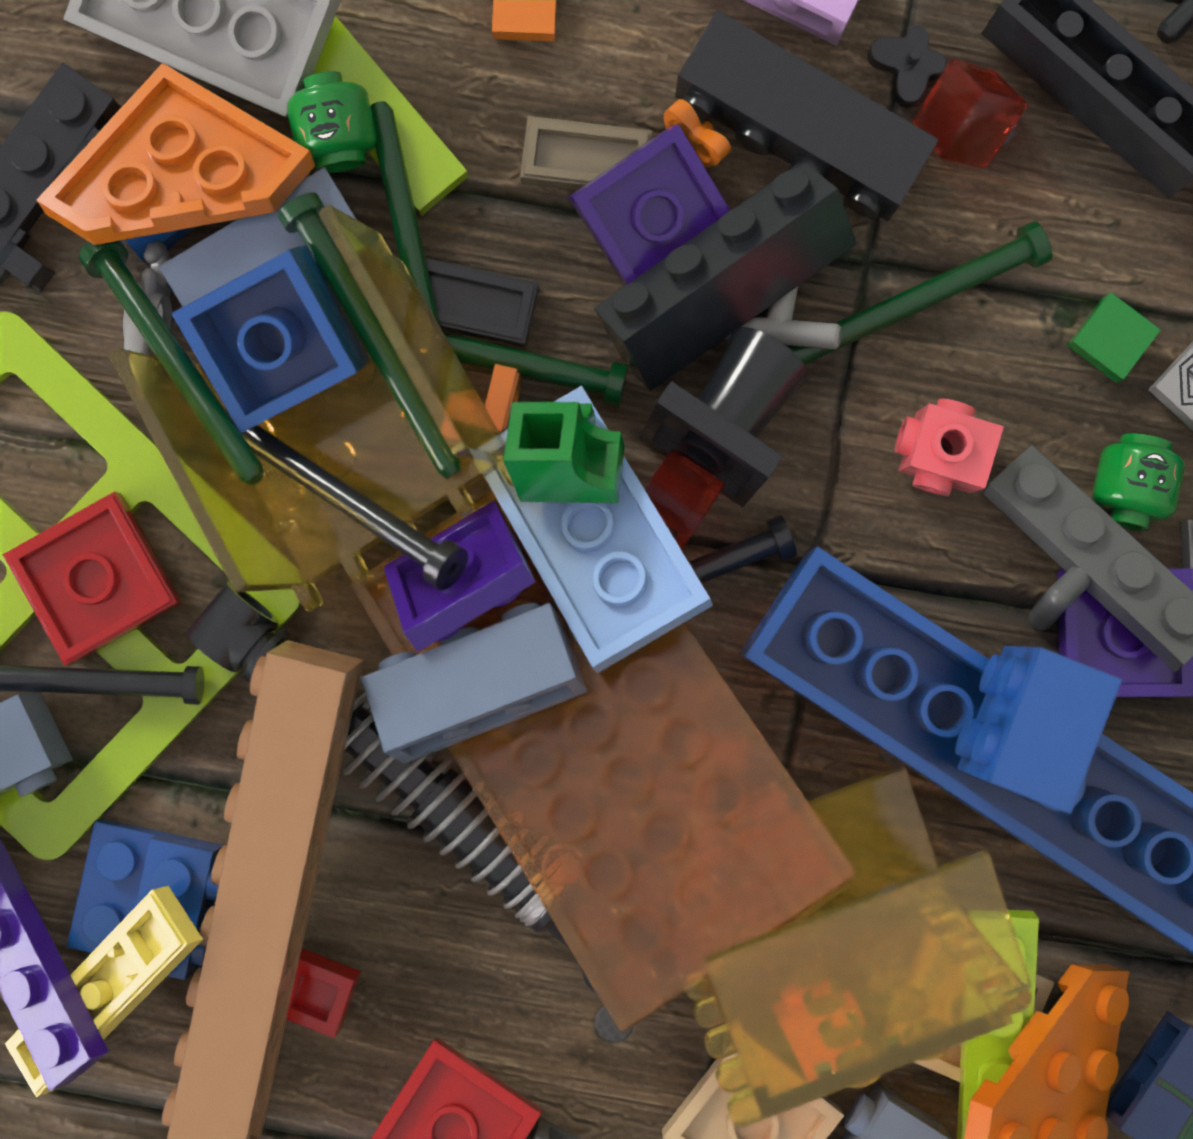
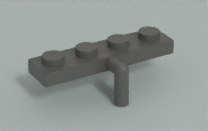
M1033 445L989 482L983 494L1066 571L1045 592L1030 611L1028 619L1032 627L1037 630L1049 629L1067 607L1087 590L1174 673L1193 657V591Z

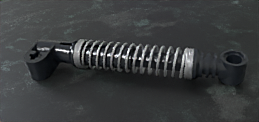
M227 582L185 633L188 639L202 653L231 672H238L244 668L245 670L241 677L248 683L251 681L258 659L262 655L266 656L268 651L287 641L291 635L284 628L276 633L275 630L278 626L276 617L252 595L231 582ZM298 639L292 640L293 642L302 644ZM366 693L357 698L345 745V751L352 758L343 770L344 775H349L361 764L368 771L359 783L360 788H366L376 777L383 782L375 796L376 802L382 801L394 791L399 795V798L391 809L392 815H398L408 805H411L415 810L407 822L409 829L416 827L418 824L426 830L423 835L424 842H430L436 838L442 843L439 849L440 855L453 852L457 856L455 862L457 869L463 868L466 865L473 869L471 875L472 882H478L484 878L489 882L487 887V894L489 896L501 892L505 896L503 900V907L505 909L518 906L515 911V917L520 918V922H525V926H529L535 932L548 931L583 960V978L590 990L620 1017L634 1022L678 969L674 952L590 884L586 878V869L579 864V861H574L573 856L569 857V853L565 852V849L554 854L545 846L549 842V836H544L539 841L530 834V831L533 829V823H528L523 828L514 820L517 816V810H512L507 815L505 810L498 807L502 802L501 796L491 801L483 794L486 789L485 783H481L475 788L467 781L470 776L469 770H464L459 774L451 768L454 763V757H448L438 767H435L431 761L437 751L405 764L385 754L372 713L368 711L370 708L368 700L364 706L361 705L367 699Z

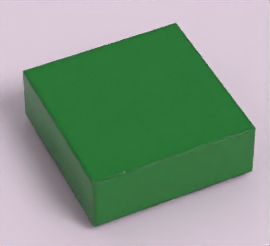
M1109 292L1103 296L1066 346L1117 383L1124 380L1161 329L1112 292Z

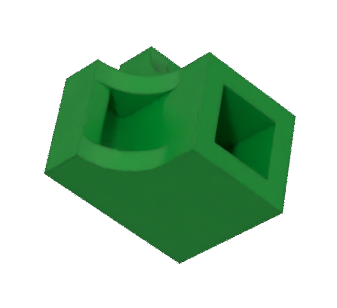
M512 402L503 462L520 502L619 503L625 450L621 431H610L595 426L596 416L592 403Z

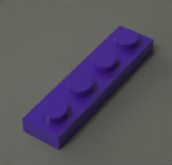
M0 838V992L48 1090L52 1091L70 1084L109 1051Z

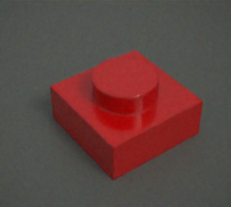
M302 948L286 1019L335 1038L344 1023L361 971Z

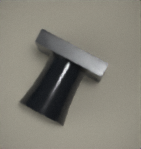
M737 327L732 331L723 355L700 397L696 398L671 381L657 401L639 438L743 508L767 481L783 457L757 438L784 403L808 380V371L800 358L779 340L757 329Z

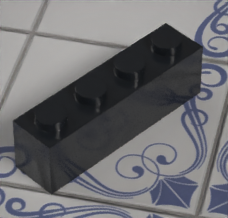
M1004 0L999 5L981 33L987 40L1167 198L1193 180V88L1093 0Z
M719 10L715 12L677 78L675 97L687 101L693 107L701 122L709 121L712 124L716 120L736 132L735 138L745 148L763 156L770 152L791 164L789 169L801 160L805 161L838 188L839 193L845 196L844 203L851 210L869 219H876L879 216L886 221L890 220L939 140Z
M801 160L789 170L778 175L771 183L740 205L726 212L719 220L688 242L674 249L667 257L629 284L622 286L615 294L594 308L620 357L650 391L732 334L735 328L746 324L857 244L838 188L805 161Z

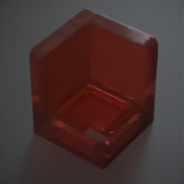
M951 58L916 114L913 125L939 139L934 150L942 159L985 168L990 164L1029 104L995 70Z
M672 449L644 490L664 523L677 532L674 539L682 551L724 488L725 483Z

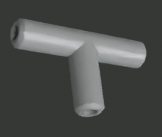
M798 286L769 306L767 318L754 317L741 326L762 331L779 340L784 345L837 349L840 346L842 334L839 324L792 320ZM731 334L723 340H729Z

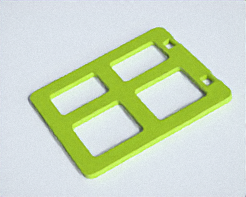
M0 312V384L8 376L17 375L101 454L107 462L106 473L59 522L114 491L122 494L132 514L142 504L152 503L240 588L257 599L276 617L278 626L275 632L277 633L296 614L303 603L304 591L299 579L25 319L11 312ZM1 495L0 560L5 564L7 573L4 580L0 583V652L36 616L2 554L40 534ZM140 627L96 651L116 670L184 672L187 666H201L204 671L202 701L199 705L184 704L183 698L142 696L143 705L138 713L55 800L45 799L38 791L20 797L16 788L0 795V825L36 858L52 860L67 854L94 826V822L100 820L241 670L231 672L211 660L199 649L186 662L178 663Z

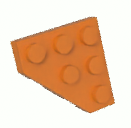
M162 63L42 193L37 202L46 215L91 244L98 245L274 213L315 167V163L310 150Z
M1071 964L1057 982L1061 992H1064L1048 1014L1036 1011L1008 1048L1011 1058L1015 1060L998 1083L985 1079L971 1098L964 1139H1107L1108 1124L1105 1119L1110 1088L1116 1080L1119 1069L1116 1051L1121 1023L1125 1019L1129 1008V995L1126 990L1130 971L1109 964Z

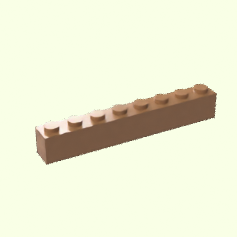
M287 640L268 651L266 656L262 655L255 665L250 683L251 695L257 696L253 720H248L244 725L237 746V757L244 760L240 783H235L232 787L224 810V820L231 823L228 843L219 850L211 874L212 884L219 885L215 906H211L207 911L199 933L203 938L199 945L206 947L203 965L195 971L186 997L187 1006L194 1007L190 1027H186L183 1031L174 1056V1065L182 1067L178 1086H174L171 1090L162 1115V1124L169 1126L167 1139H261L364 662L362 659Z

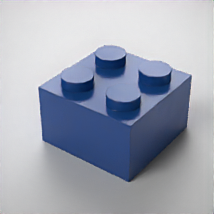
M306 244L283 252L171 313L240 433L352 376L370 362Z
M1004 646L1001 656L994 654L988 661L982 674L980 691L986 693L977 718L969 717L960 731L955 748L956 755L961 756L957 770L1071 814L1122 679L1044 648Z

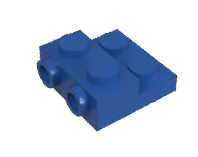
M107 819L95 821L67 948L92 953L152 889L168 885L200 933L203 919L212 906V902L216 901L219 885L212 884L211 874L216 856L223 844ZM198 944L174 968L168 977L182 980L188 978L198 969V965H203L206 947Z

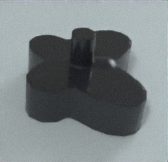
M919 25L908 29L903 38L882 37L875 40L867 56L871 66L882 71L892 72L896 77L894 86L895 100L898 105L904 108L913 107L920 100L927 82L939 78L947 66V61L943 54L928 48V32Z

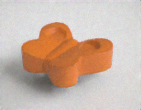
M683 99L676 100L665 111L664 124L666 129L671 125L679 124L706 171L710 167L716 166L731 152V145L726 137L714 131V127L709 121H705L701 125L695 110L687 101Z

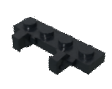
M63 62L0 147V284L11 273L40 293L54 276L55 272L22 249L31 237L27 233L44 212L37 199L121 107L114 98Z

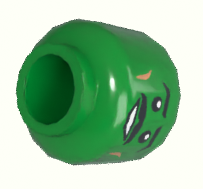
M336 71L320 72L304 78L305 88L296 92L287 102V113L294 142L310 150L316 171L325 167L328 173H336L355 169L366 164L365 155L375 148L377 142L366 89L353 82H344L341 73Z
M1123 434L1118 443L1107 445L1102 450L1091 498L1100 508L1111 514L1110 517L1123 529L1148 531L1150 521L1166 520L1175 513L1184 477L1185 463L1178 454L1172 452L1173 444L1166 439L1146 434Z

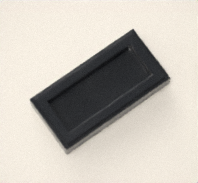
M425 258L441 329L526 348L538 296L539 283ZM407 296L402 318L404 321L413 323Z

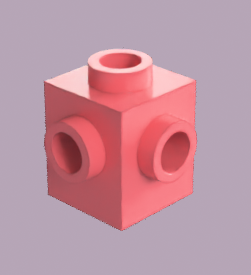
M938 399L937 405L929 403L918 410L914 418L906 416L903 420L894 448L895 453L903 455L898 472L914 476L912 486L937 495L950 496L952 489L969 494L983 490L987 485L1004 426L975 418L976 409L968 404L950 399ZM941 442L945 445L947 453L942 449Z

